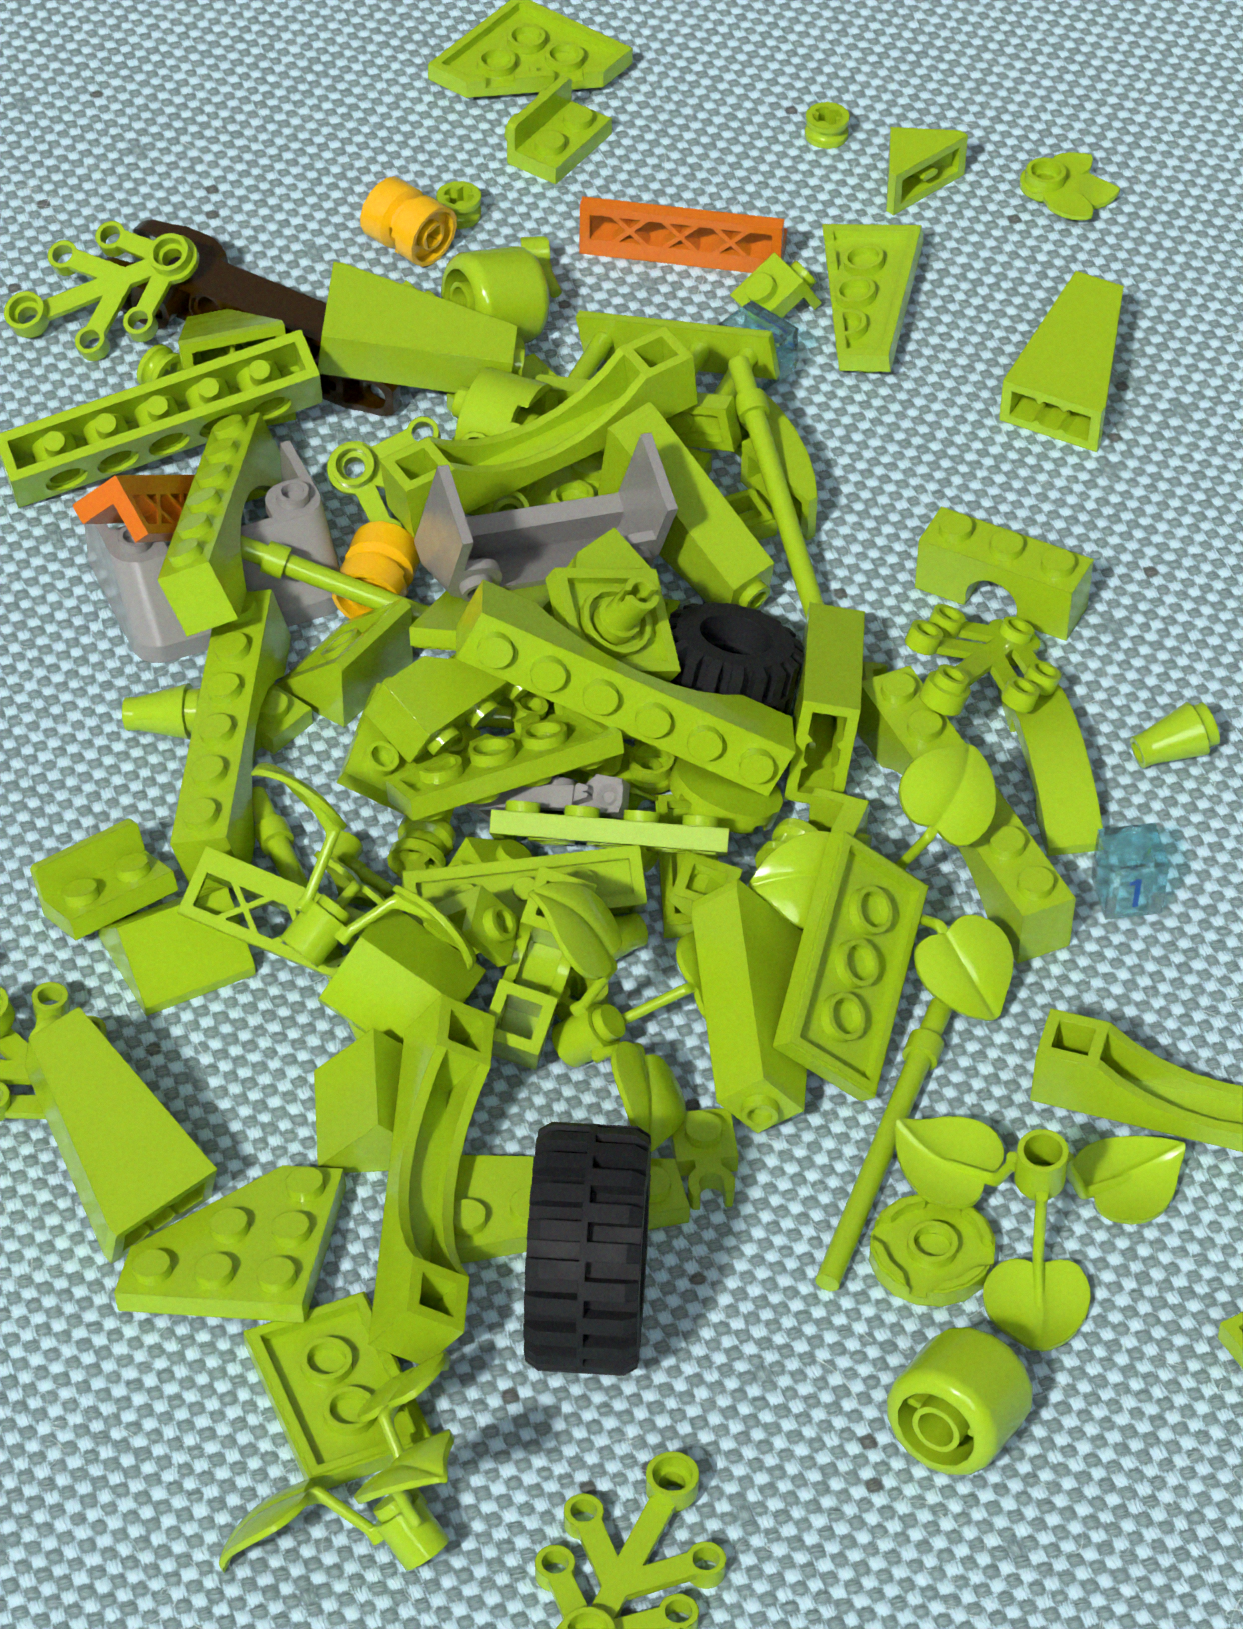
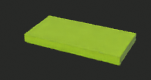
M845 830L830 833L828 836L772 1047L861 1102L873 1099L876 1096L929 886Z

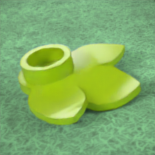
M1068 152L1055 155L1053 158H1036L1027 164L1026 169L1020 175L1019 186L1026 196L1036 202L1045 203L1051 212L1071 220L1091 219L1093 217V209L1107 206L1120 193V187L1089 173L1093 157L1092 154Z

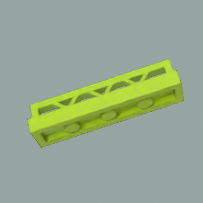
M640 845L408 871L401 874L403 888L423 897L433 905L482 885L516 914L520 920L539 866L598 885L596 894L604 901L613 916L627 915L633 912L640 913L648 904ZM406 912V915L423 926L424 921L419 916Z
M208 846L205 847L177 910L179 915L331 979L347 956L345 955L330 962L323 961L316 968L290 946L285 945L280 936L271 939L259 934L250 911L270 905L289 913L293 921L301 912L295 904L304 895L306 888ZM206 879L234 890L240 906L219 915H214L195 907V904ZM316 893V896L314 898L315 903L322 896V894ZM243 894L256 900L246 903ZM346 905L344 910L351 918L344 926H348L363 916L365 912ZM244 914L249 929L228 920ZM367 927L356 933L349 940L348 946L350 950L355 944L354 941L358 940Z

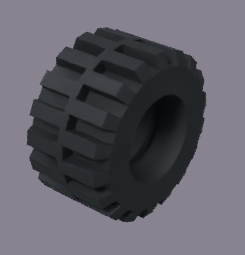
M692 603L685 605L683 609H676L670 614L669 624L681 669L680 673L670 681L672 684L702 692L722 695H744L789 715L804 658L802 642L795 638L796 634L790 628L781 625V621L763 614L761 611L732 603Z

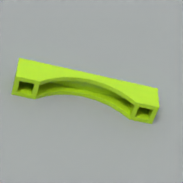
M663 326L618 347L602 369L579 391L555 409L528 424L502 434L478 439L445 440L426 437L379 459L387 506L411 536L415 538L437 466L449 465L464 514H467L604 449L608 427L648 402H651L657 408L664 419L678 414L698 404L694 356L666 326Z
M260 412L244 418L240 414L231 415L213 426L157 578L187 637L237 620L242 610L247 594L241 551V519L244 504L266 496L269 489L282 482L280 450Z
M615 527L578 551L567 566L573 568L652 569ZM551 609L550 615L554 618L553 610ZM422 656L385 681L364 710V713L410 764L428 751L434 757L438 756L458 739L461 734L458 731L467 724L473 729L480 727L499 709L498 702L505 697L515 702L528 691L457 659Z
M482 579L457 623V660L604 725L616 727L622 733L767 797L796 753L793 719L791 716L744 695H722L697 691L668 683L640 672L582 640L556 621L536 602L485 579Z
M272 589L247 592L239 619L214 627L211 630L170 845L188 884L206 846L248 864L252 863L255 831L251 772L253 769L256 726L261 705L268 689L276 679L285 676L291 642V634ZM206 879L203 888L225 886Z
M911 666L862 681L861 712L857 726L858 734L880 766L892 769L903 775L909 764L920 755L930 750L965 743L946 715L930 709L921 701L919 694L924 684ZM995 785V813L987 831L968 846L958 848L969 868L988 920L993 921L1005 933L1011 944L1014 960L1019 964L1070 945L1076 898Z
M442 994L404 1033L368 1343L369 1346L416 1364H421L425 1360L440 1354L459 1338L465 1329L470 1277L461 1265L455 1245L453 1224L454 1195L459 1162L468 1126L478 1096L491 1067L495 1016Z
M1050 1008L1036 1052L1030 1096L1031 1101L1243 1152V1086L1205 1077L1170 1063L1131 1040L1111 1022Z

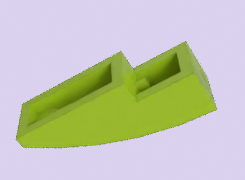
M765 393L770 408L767 420L803 537L807 541L815 537L818 495L814 470L807 449L796 428L781 408ZM738 418L742 439L734 453L741 458L740 482L748 489L754 487L765 504L772 509L747 425L741 423Z

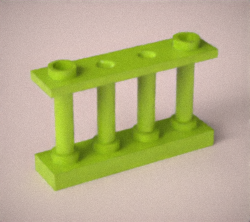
M579 310L575 317L583 348V354L568 377L538 374L535 380L553 386L548 391L557 394L559 406L579 391L594 376L603 360L608 361L618 347L666 326L694 356L695 376H697L699 371L725 375L713 394L697 392L698 404L665 420L685 446L734 452L742 437L734 401L737 392L728 362L736 356H747L756 378L777 380L780 375V369L772 331Z

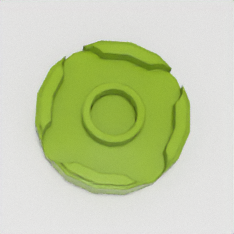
M678 758L668 779L671 793L675 799L679 801L682 795L691 804L688 811L693 815L717 817L718 828H729V832L738 834L753 833L756 826H762L763 831L772 828L784 802L777 785L774 786L767 797L681 758Z
M919 1194L899 1198L881 1211L870 1236L869 1262L877 1280L894 1296L915 1305L944 1307L966 1301L983 1289L988 1274L994 1268L996 1237L987 1218L973 1206L965 1209L939 1207L928 1202Z

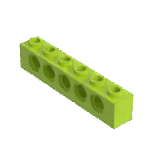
M300 329L0 433V461L18 508L205 444L208 441L213 426L228 416L240 414L244 418L260 412L265 422L320 404L323 402L320 374L303 332Z

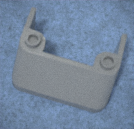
M645 433L639 437L618 493L465 517L449 465L437 466L414 544L421 564L450 595L470 602L482 579L507 590L546 584L545 578L554 567H567L578 551L614 527L651 567L653 560L662 549L678 507L652 433Z
M291 441L281 442L282 482L274 485L266 494L265 505L269 518L242 525L241 535L267 545L273 540L291 547V554L339 572L340 567L320 493ZM84 524L88 562L134 653L147 662L165 663L207 651L212 628L187 637L157 581L169 548L165 541L135 543L126 526L110 530L107 524ZM242 559L247 592L272 589L287 627L328 616L338 610L332 599V593L283 575L281 579L259 572V565Z

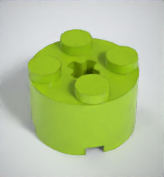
M483 367L470 387L460 386L455 394L452 403V415L458 418L455 436L452 440H460L469 432H480L486 437L493 436L528 424L558 406L557 394L548 391L553 387L548 383L493 367Z

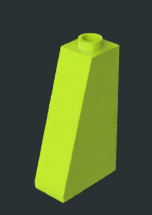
M333 261L318 363L319 374L456 393L460 386L470 387L483 367H493L522 376L525 349L515 347L517 325L357 267Z
M1079 271L1074 272L1005 376L1002 386L999 420L1094 452L1099 450L1117 341L1123 285Z
M648 402L608 427L598 495L618 493L640 435L652 433L678 507L659 555L706 602L732 603L755 610L758 609L770 595L771 589L769 587L775 564L657 408L651 402Z
M809 603L802 639L804 658L796 685L793 711L796 753L787 766L784 800L810 804V796L816 787L844 793L861 712L865 611ZM813 733H816L815 749L809 748L810 742L813 741Z
M737 878L692 902L691 915L716 1101L758 1134L803 1112L805 1108L807 1068L772 1047L803 932L787 921L770 904Z
M79 1006L61 1018L58 1015H52L44 1019L32 1030L28 1038L25 1070L102 1253L113 1264L128 1254L131 1246L165 1229L212 1197L217 1168Z

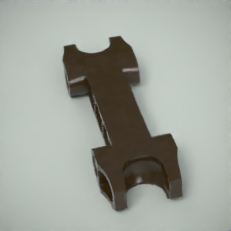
M151 219L142 221L133 229V233L150 239V236L157 238L167 233L185 236L194 243L199 253V264L194 274L182 283L171 285L154 316L158 322V329L165 328L175 317L186 321V318L189 316L224 309L279 319L285 324L286 334L302 330L318 369L327 303L229 264L225 250L214 238L190 227ZM115 257L105 258V260L123 267L136 263L120 260ZM181 257L171 259L167 266L175 264ZM148 282L132 288L120 311L126 314L129 309L137 306ZM140 319L137 322L146 325L148 319ZM320 374L322 398L343 408L363 411L378 416H388L394 414L402 406L400 399L401 385ZM371 385L379 388L384 394L385 399L376 396L371 390Z

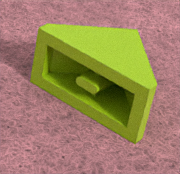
M890 127L886 211L894 216L965 175L968 135L961 130Z

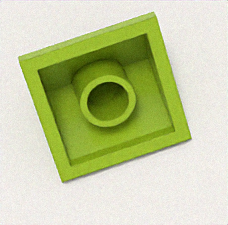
M404 597L344 621L287 673L276 686L310 706L312 711L345 728L364 710L368 696L377 682L381 684L388 676L393 677L413 663V646H410L409 627L412 625L411 605Z
M228 887L203 888L195 904V907L214 915H219L235 908ZM184 896L117 920L98 930L100 940L145 1016L256 975V967L247 943L177 913ZM238 917L228 920L241 926Z
M393 909L368 925L318 998V1001L365 1034L375 1028L403 1045L405 1030L441 994L465 1003L487 970L476 963L468 971L461 952L444 940L435 937L424 926L401 910Z
M375 1028L314 1070L318 1167L344 1169V1173L389 1170L403 1045Z

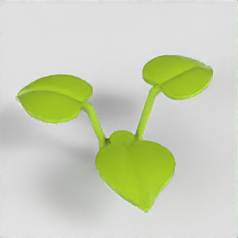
M965 742L930 750L917 757L906 768L900 779L898 789L901 807L909 820L917 825L928 828L910 849L894 863L906 870L915 858L934 840L937 833L950 845L965 847L979 839L987 831L995 813L996 788L992 771L983 755L975 746ZM827 831L807 832L788 840L776 848L760 864L748 885L751 890L767 901L787 921L801 929H804L830 834ZM922 914L919 925L932 928L938 933L923 939L914 951L915 968L924 987L938 1001L961 1015L982 1021L997 1019L1002 1012L1013 973L1014 956L1011 944L1005 933L993 921L978 915L961 916L952 922L948 928L941 919Z
M261 762L253 769L251 776L267 777L283 782L314 812L326 833L321 851L317 850L313 855L317 858L304 895L295 904L301 912L280 936V939L318 968L339 942L345 946L356 933L389 911L399 909L419 916L435 931L455 943L463 956L468 971L476 964V953L471 943L462 931L435 905L397 884L392 888L396 894L386 899L370 885L363 884L359 876L349 867L331 857L340 831H344L348 825L320 793L286 770L273 764ZM325 870H327L335 882L339 897L334 902L322 894L315 903L314 898ZM348 903L373 908L348 926H344L351 918L344 910Z
M564 881L541 885L530 891L528 896L542 910L552 935L569 964L581 976L595 980L583 997L570 1005V1011L573 1015L554 1025L551 1034L554 1048L567 1065L576 1068L591 1060L599 1063L611 1057L613 1076L630 1125L638 1126L651 1135V1152H653L681 1127L686 1113L684 1096L673 1071L660 1056L655 1054L646 1055L642 1044L627 1041L620 1042V1038L625 1034V1025L691 993L694 994L698 1009L705 1019L694 931L682 936L678 940L676 947L677 963L688 983L682 984L621 1014L611 1004L593 1003L618 969L612 954L621 948L622 938L611 911L597 894L582 885Z
M943 1116L930 1119L898 1118L895 1126V1146L901 1170L911 1187L928 1202L949 1209L972 1207L980 1200L984 1191V1184L993 1187L1000 1186L1013 1172H1015L1014 1180L1019 1191L1030 1200L1035 1201L1032 1262L1014 1258L998 1264L988 1274L984 1283L983 1303L989 1319L1000 1331L1032 1351L1039 1350L1041 1352L1058 1348L1076 1335L1087 1317L1091 1298L1087 1277L1079 1265L1073 1261L1062 1259L1044 1262L1048 1200L1057 1196L1063 1190L1067 1177L1080 1199L1086 1200L1094 1197L1097 1211L1106 1219L1116 1223L1131 1225L1152 1221L1164 1213L1174 1198L1186 1149L1185 1143L1178 1140L1153 1136H1122L1105 1138L1088 1144L1074 1158V1155L1069 1152L1067 1142L1061 1135L1048 1129H1036L1026 1133L1020 1139L1017 1152L1010 1151L1007 1153L1006 1163L1003 1165V1144L998 1134L981 1121L961 1116Z
M448 1351L437 1354L418 1366L407 1369L387 1381L363 1404L357 1414L362 1423L378 1416L379 1423L394 1459L389 1468L370 1478L354 1495L358 1504L388 1495L373 1509V1513L378 1518L376 1523L373 1524L324 1488L320 1486L314 1487L313 1482L310 1479H306L265 1499L240 1521L225 1543L219 1559V1567L223 1573H225L233 1555L278 1531L295 1518L305 1507L314 1504H323L365 1533L373 1546L385 1540L406 1571L424 1564L439 1553L447 1545L450 1538L428 1508V1502L418 1487L448 1482V1457L454 1444L455 1436L450 1429H445L404 1451L394 1426V1418L400 1405L411 1401L421 1394L441 1371L449 1370L451 1356Z

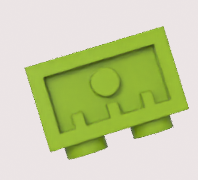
M561 75L548 88L542 89L537 97L523 110L514 114L509 119L504 133L507 141V163L556 185L612 134V118L571 101L572 80Z
M132 819L121 821L34 863L30 868L44 916L75 941L178 891L173 870L145 850L139 826Z

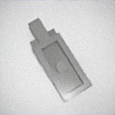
M596 774L585 785L581 783L575 785L576 782L572 779L552 776V780L544 785L536 787L520 786L500 793V796L494 801L483 804L468 803L465 804V807L487 822H490L491 809L505 810L507 800L541 803L540 813L564 815L565 805H580L600 808L599 818H623L624 810H628L630 784L623 778Z

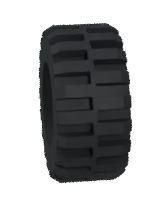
M551 1122L538 1130L529 1200L523 1323L525 1362L538 1371L624 1376L638 1368L644 1309L651 1181V1135L638 1126Z

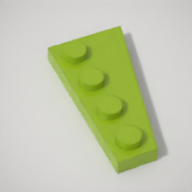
M822 224L839 371L891 372L924 242L922 225Z
M554 703V714L541 720L540 716L534 713L521 717L514 721L515 732L507 736H493L487 733L469 741L468 754L460 757L456 754L443 753L386 779L388 801L413 821L436 820L443 817L447 810L461 805L488 803L496 800L500 793L520 786H541L550 782L552 776L573 769L589 770L597 768L604 763V759L625 753L622 731Z
M507 800L505 810L491 809L489 834L494 840L511 839L516 841L517 836L528 837V841L538 842L542 845L567 846L575 845V841L587 842V846L600 849L640 845L645 846V850L652 852L685 854L686 851L698 855L728 857L729 828H718L717 817L683 815L682 825L659 823V813L624 810L623 820L599 818L600 808L580 805H565L564 815L540 813L541 803Z
M461 1155L454 1195L453 1216L455 1245L461 1264L527 1251L529 1200L533 1159L535 1156ZM651 1158L648 1230L689 1223L690 1206L675 1159Z

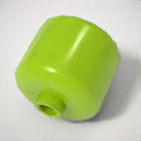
M506 246L461 252L447 263L441 283L442 299L517 325V335L521 336L524 344L532 342L543 332L549 314V287L544 270L537 257L526 248Z
M970 1327L949 1328L931 1338L897 1376L887 1395V1417L895 1438L910 1456L924 1466L946 1475H972L991 1464L1022 1426L1032 1408L1033 1386L1023 1362L1011 1347L997 1337Z

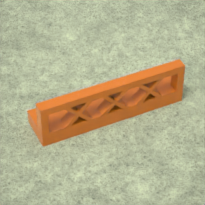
M582 196L580 203L579 254L753 273L774 252L784 260L788 228H784L785 219Z
M115 475L72 506L82 524L125 523L135 543L171 541L195 475Z

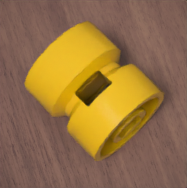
M393 176L379 182L367 196L360 215V226L369 237L384 246L395 248L397 254L420 267H426L438 261L448 250L456 232L457 217L451 208L428 195H423L421 190Z
M384 521L368 522L360 526L353 535L345 555V561L341 565L339 572L406 597L408 594L407 588L413 581L420 564L414 544L415 538L407 530L396 524ZM332 593V599L336 607L349 619L374 610Z

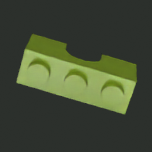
M941 506L919 539L915 588L965 605L980 581L996 583L1006 589L1015 600L1017 606L1016 617L1028 622L1036 631L1067 641L1088 607L1094 559Z
M539 866L531 889L532 891L544 884L564 881L582 885L596 894L598 885ZM530 896L520 920L511 962L507 964L503 978L498 982L488 1014L495 1016L492 1056L536 1070L572 966L558 947L542 910Z

